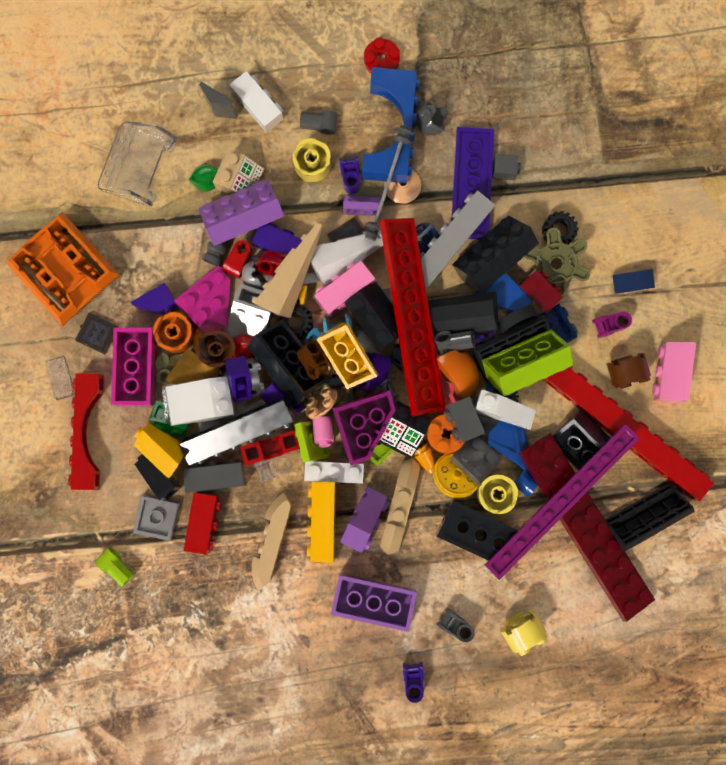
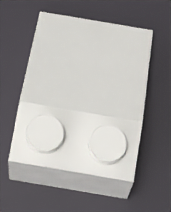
M227 376L165 387L171 426L226 419L234 415Z

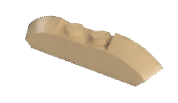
M414 458L404 460L401 463L380 547L387 555L399 551L421 468Z
M285 493L278 496L272 502L264 519L270 520V524L266 523L263 535H266L264 543L261 542L258 554H261V556H253L252 577L256 589L263 587L272 580L293 506Z

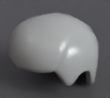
M250 261L243 267L242 281L244 285L264 290L262 286L265 284V281L259 279L260 272L256 268L255 261Z

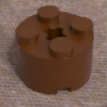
M209 323L196 329L193 346L198 359L209 367L224 366L225 360L230 359L235 354V343L227 328L222 324Z
M638 353V356L635 357L632 355L612 360L611 363H606L612 385L615 388L620 387V389L632 386L631 382L643 383L651 380V373L645 353Z

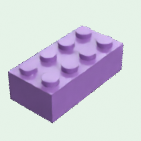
M268 179L259 181L250 187L242 188L238 192L223 196L219 200L206 203L198 208L205 229L214 246L284 217Z
M340 573L331 615L409 632L417 591L416 589Z

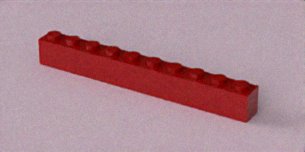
M572 366L543 379L545 383L579 410L583 409L610 435L613 436L626 424L640 438L629 450L693 501H701L714 485V482L710 480L711 477L706 472L697 470L691 460L682 458L679 455L680 452L673 446L668 447L663 443L664 439L658 434L653 435L648 431L649 427L646 424L633 419L631 412L618 407L617 401L611 397L607 398L602 394L603 391L598 386L589 384L587 382L588 379L583 374H577L572 370Z

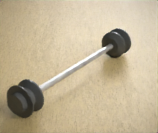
M405 125L395 128L398 135H394L393 139L399 143L374 222L365 223L368 229L362 232L365 234V238L376 241V238H381L378 235V232L381 231L378 219L402 145L411 144L408 138L414 135L411 128Z

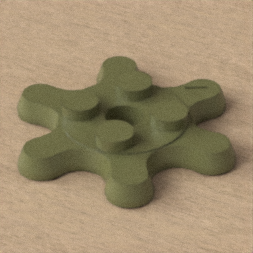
M550 228L546 233V246L539 249L533 248L524 257L532 260L538 271L542 269L549 276L547 280L552 285L556 283L562 289L560 294L564 298L567 294L566 283L569 279L576 278L580 281H586L590 277L589 269L578 264V256L588 246L587 242L581 238L575 240L572 244H564L561 241L559 229ZM554 258H560L562 261L561 266L557 269L551 266V261Z

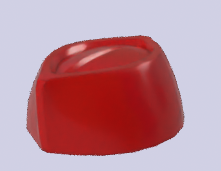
M245 334L236 336L233 339L235 354L230 359L245 356V359L255 358L247 347L253 337Z

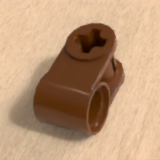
M310 339L298 350L297 357L311 379L315 380L322 374L331 373L332 364L318 341Z

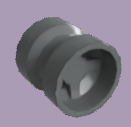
M209 241L207 253L203 255L202 260L209 264L220 266L222 262L221 256L225 254L226 248L220 244L214 246Z

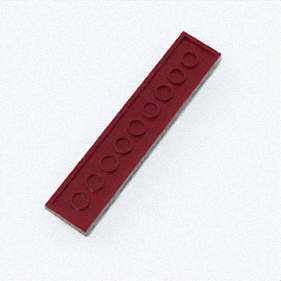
M551 433L518 453L547 501L576 473ZM586 492L560 521L623 622H627L654 602L655 598L625 550L620 548L607 525L608 523L589 493Z

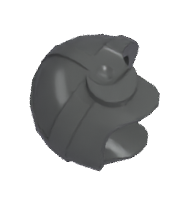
M426 102L417 111L416 119L420 131L430 136L444 131V120L448 115V110L435 107L430 102Z

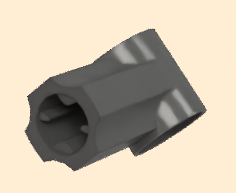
M329 110L322 111L321 113L301 111L300 129L318 130L327 135L335 134L338 114Z
M441 331L434 337L441 356L453 350L470 349L476 346L475 335L472 331L451 334L449 331Z

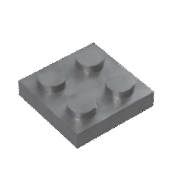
M478 436L466 441L450 460L479 486L502 458Z

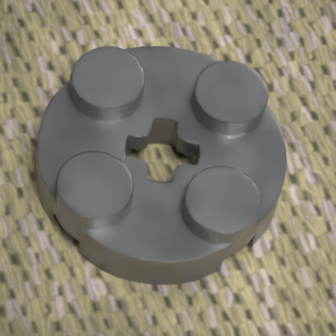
M253 357L246 358L253 388L251 395L252 397L261 395V392H265L263 381H260L258 373H261L260 363L256 359L254 360Z

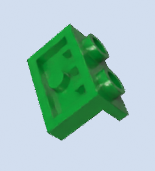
M156 400L148 419L149 423L175 437H187L190 423L171 426L168 403Z

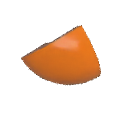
M453 350L437 358L439 369L452 382L455 394L461 400L467 397L472 398L480 381L479 368L473 355L467 350H464L462 353Z

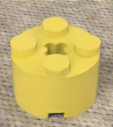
M308 138L298 143L293 152V163L298 176L305 182H318L329 175L331 155L325 143L314 138Z
M490 475L479 485L476 490V497L479 505L487 512L504 514L514 508L518 498V489L512 479L504 475ZM494 490L501 491V494H499V499L493 497V495L495 494Z
M529 609L530 613L527 614L523 611L515 614L505 622L506 627L504 629L500 628V632L514 653H519L520 656L527 654L530 648L536 644L541 645L547 641V631L533 609Z

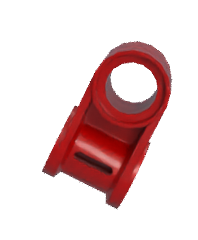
M239 240L234 244L222 267L223 271L239 279L242 276L243 267L252 256V248L247 241ZM245 247L247 251L241 253L239 249Z
M272 250L265 251L257 262V270L261 274L275 276L276 273L274 271L288 254Z

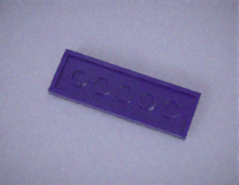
M457 127L451 222L454 220L452 215L458 208L463 209L466 205L464 201L470 193L474 195L478 190L491 201L494 129ZM490 213L469 239L481 240L489 232Z

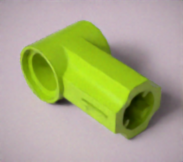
M108 547L94 562L100 570L108 573L123 587L135 574L120 560L121 556L113 548Z

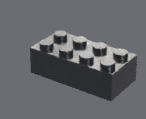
M508 215L452 265L462 281L483 293L535 248L539 242L530 226Z
M282 319L257 333L247 347L295 407L320 391L330 378L327 374H322L315 380L308 376L304 366L297 357V352L303 344Z

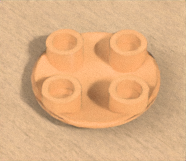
M326 386L315 397H309L305 402L307 405L306 416L309 419H316L327 413L337 400V392L330 386Z

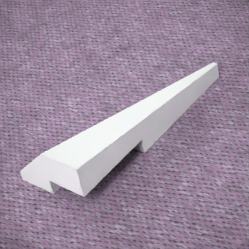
M381 231L378 232L381 238H376V241L365 238V234L316 246L310 265L315 270L321 283L325 286L328 285L337 274L340 273L342 275L348 271L347 267L353 262L358 263L382 247Z

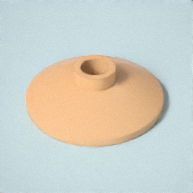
M412 170L411 177H407V184L405 186H401L397 182H390L386 195L392 201L399 204H407L414 201L421 191L420 177Z

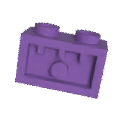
M346 195L343 201L344 215L376 216L381 197Z

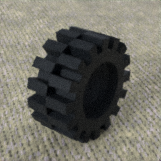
M556 211L548 216L542 226L543 239L547 240L546 233L550 228H553L556 223H562L566 226L567 233L561 236V241L569 245L577 236L578 222L574 221V216H569L570 213L564 214V211H560V213Z
M295 304L291 317L293 315L301 316L303 318V325L298 329H293L289 326L290 318L280 316L278 322L283 319L300 340L302 337H307V334L313 328V317L310 311L303 305Z

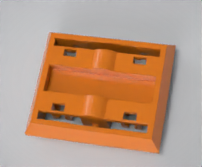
M63 212L48 225H45L5 262L62 326L120 276ZM64 228L80 243L81 247L79 249L62 232ZM84 250H86L94 259V261H96L98 265L104 270V274L101 275L97 271V269L88 261V259L82 254ZM24 263H27L36 273L35 276L41 282L39 285L23 268L22 265ZM45 286L53 292L66 308L61 310L42 288Z

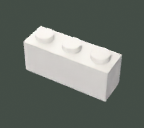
M246 71L229 84L230 89L267 133L284 120L282 115L283 109L277 102L273 103L272 97L266 89L262 90L258 79L254 75L250 76Z
M305 462L304 481L363 484L364 464Z

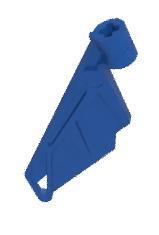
M486 381L485 391L490 392L496 389L490 381ZM500 421L488 434L487 444L522 469L514 483L518 490H521L522 493L529 497L538 484L518 454L529 446L525 428Z

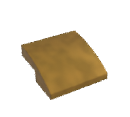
M187 348L165 380L172 385L216 378L221 370L216 367L207 366L198 359L196 353Z

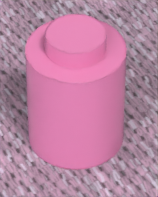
M323 416L313 419L314 443L322 448L329 447L334 442L332 418Z

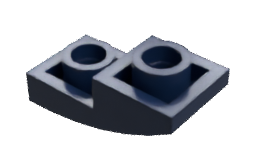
M653 269L612 275L615 294L655 288Z

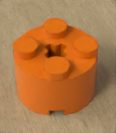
M170 312L156 320L153 327V335L157 344L166 351L184 353L187 348L189 349L193 345L195 327L184 315ZM172 331H174V332L177 331V332H178L177 335H174V336H173V335L171 334Z
M444 414L430 422L426 432V440L429 446L436 452L449 454L459 450L464 442L460 444L458 440L454 439L452 434L453 426L451 422L446 420ZM443 429L450 431L449 439L441 436L444 433Z

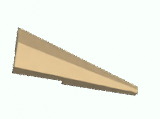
M316 221L312 223L314 226L307 235L303 234L300 238L302 242L296 249L292 248L274 271L276 274L273 279L262 286L264 288L258 298L254 297L251 302L277 315L291 318L323 228L322 224Z

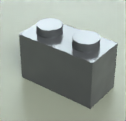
M470 397L445 407V418L448 422H451L453 437L460 444L485 434Z

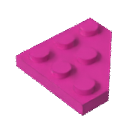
M218 265L175 299L174 302L196 328L209 323L222 324L227 328L231 280Z

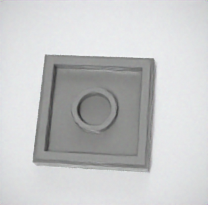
M141 495L133 533L172 541L180 502L170 500L159 501L156 497Z

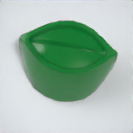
M208 164L200 165L193 171L189 181L198 190L209 192L215 189L213 180L218 169Z

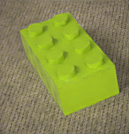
M551 329L482 360L486 378L503 397L574 365L570 345Z

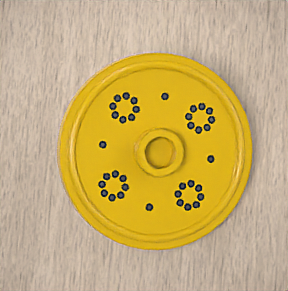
M455 452L442 455L437 460L433 469V479L438 489L452 498H466L472 495L479 486L450 460Z

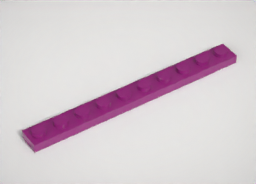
M624 424L484 565L500 580L640 438Z

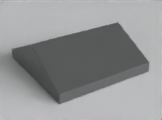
M201 81L199 85L216 117L236 119L238 114L233 101Z

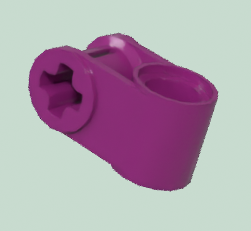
M623 311L593 319L592 322L596 325L598 332L597 338H603L628 328L632 324L631 315ZM618 317L625 319V326L618 324Z

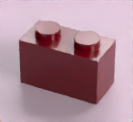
M535 268L519 283V286L547 313L563 299V296L560 294L562 289L556 283L552 285L547 280L549 276L542 269L538 271Z

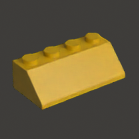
M312 482V486H308V498H312V505H308V517H311V525L307 526V537H311V545H307V556H310V561L334 563L336 482Z

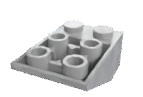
M239 284L227 330L233 339L242 334L254 337L257 333L270 326L274 313L251 302L254 297L258 298L262 290Z

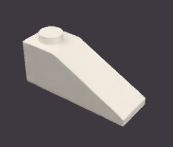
M485 390L480 391L475 406L478 414L531 430L536 413L534 409Z

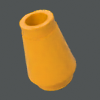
M423 444L417 448L413 457L429 474L433 472L436 462L431 448Z

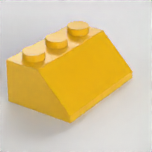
M340 323L328 329L317 338L346 389L378 376L377 371L348 323Z

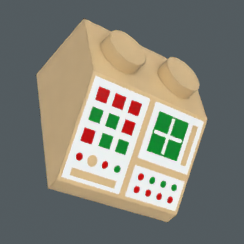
M228 148L213 180V184L216 189L227 194H233L242 188L250 187L259 182L265 168L246 155Z

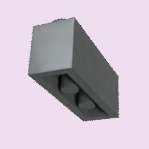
M238 459L226 460L227 464L219 465V461L209 462L207 467H200V464L188 465V469H183L185 493L246 486L244 463H238Z

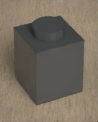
M495 155L492 179L515 180L517 174H520L521 163H518V156Z

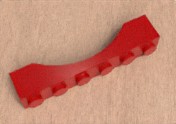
M76 373L72 382L75 397L72 398L74 416L71 418V427L73 428V436L70 437L72 455L69 457V465L72 467L68 484L71 486V490H99L100 470L89 453L86 432L91 411L103 395L104 376L101 374Z

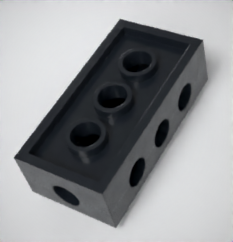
M451 500L435 536L489 560L518 530ZM461 521H465L467 525L466 530L463 532H459L457 529V525ZM482 529L484 537L481 540H477L475 534L478 530ZM497 538L502 540V545L499 548H495L493 544Z

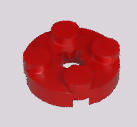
M381 37L370 42L364 50V63L367 71L372 73V67L397 69L400 64V50L396 44ZM378 55H385L386 60H378Z

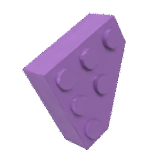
M366 486L340 543L361 553L364 549L368 550L373 540L370 535L373 530H377L381 519L378 517L381 511L385 512L389 501L386 500L388 496Z

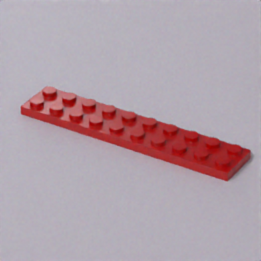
M414 218L383 219L379 222L411 415L418 416L445 410Z

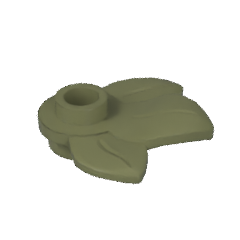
M162 352L157 357L155 364L158 371L155 378L158 384L162 386L171 385L168 381L163 380L161 375L163 373L169 375L183 354H176L169 358Z

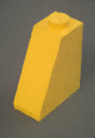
M147 422L144 428L140 427L134 435L137 438L134 446L166 477L170 478L184 455L179 447L181 442Z

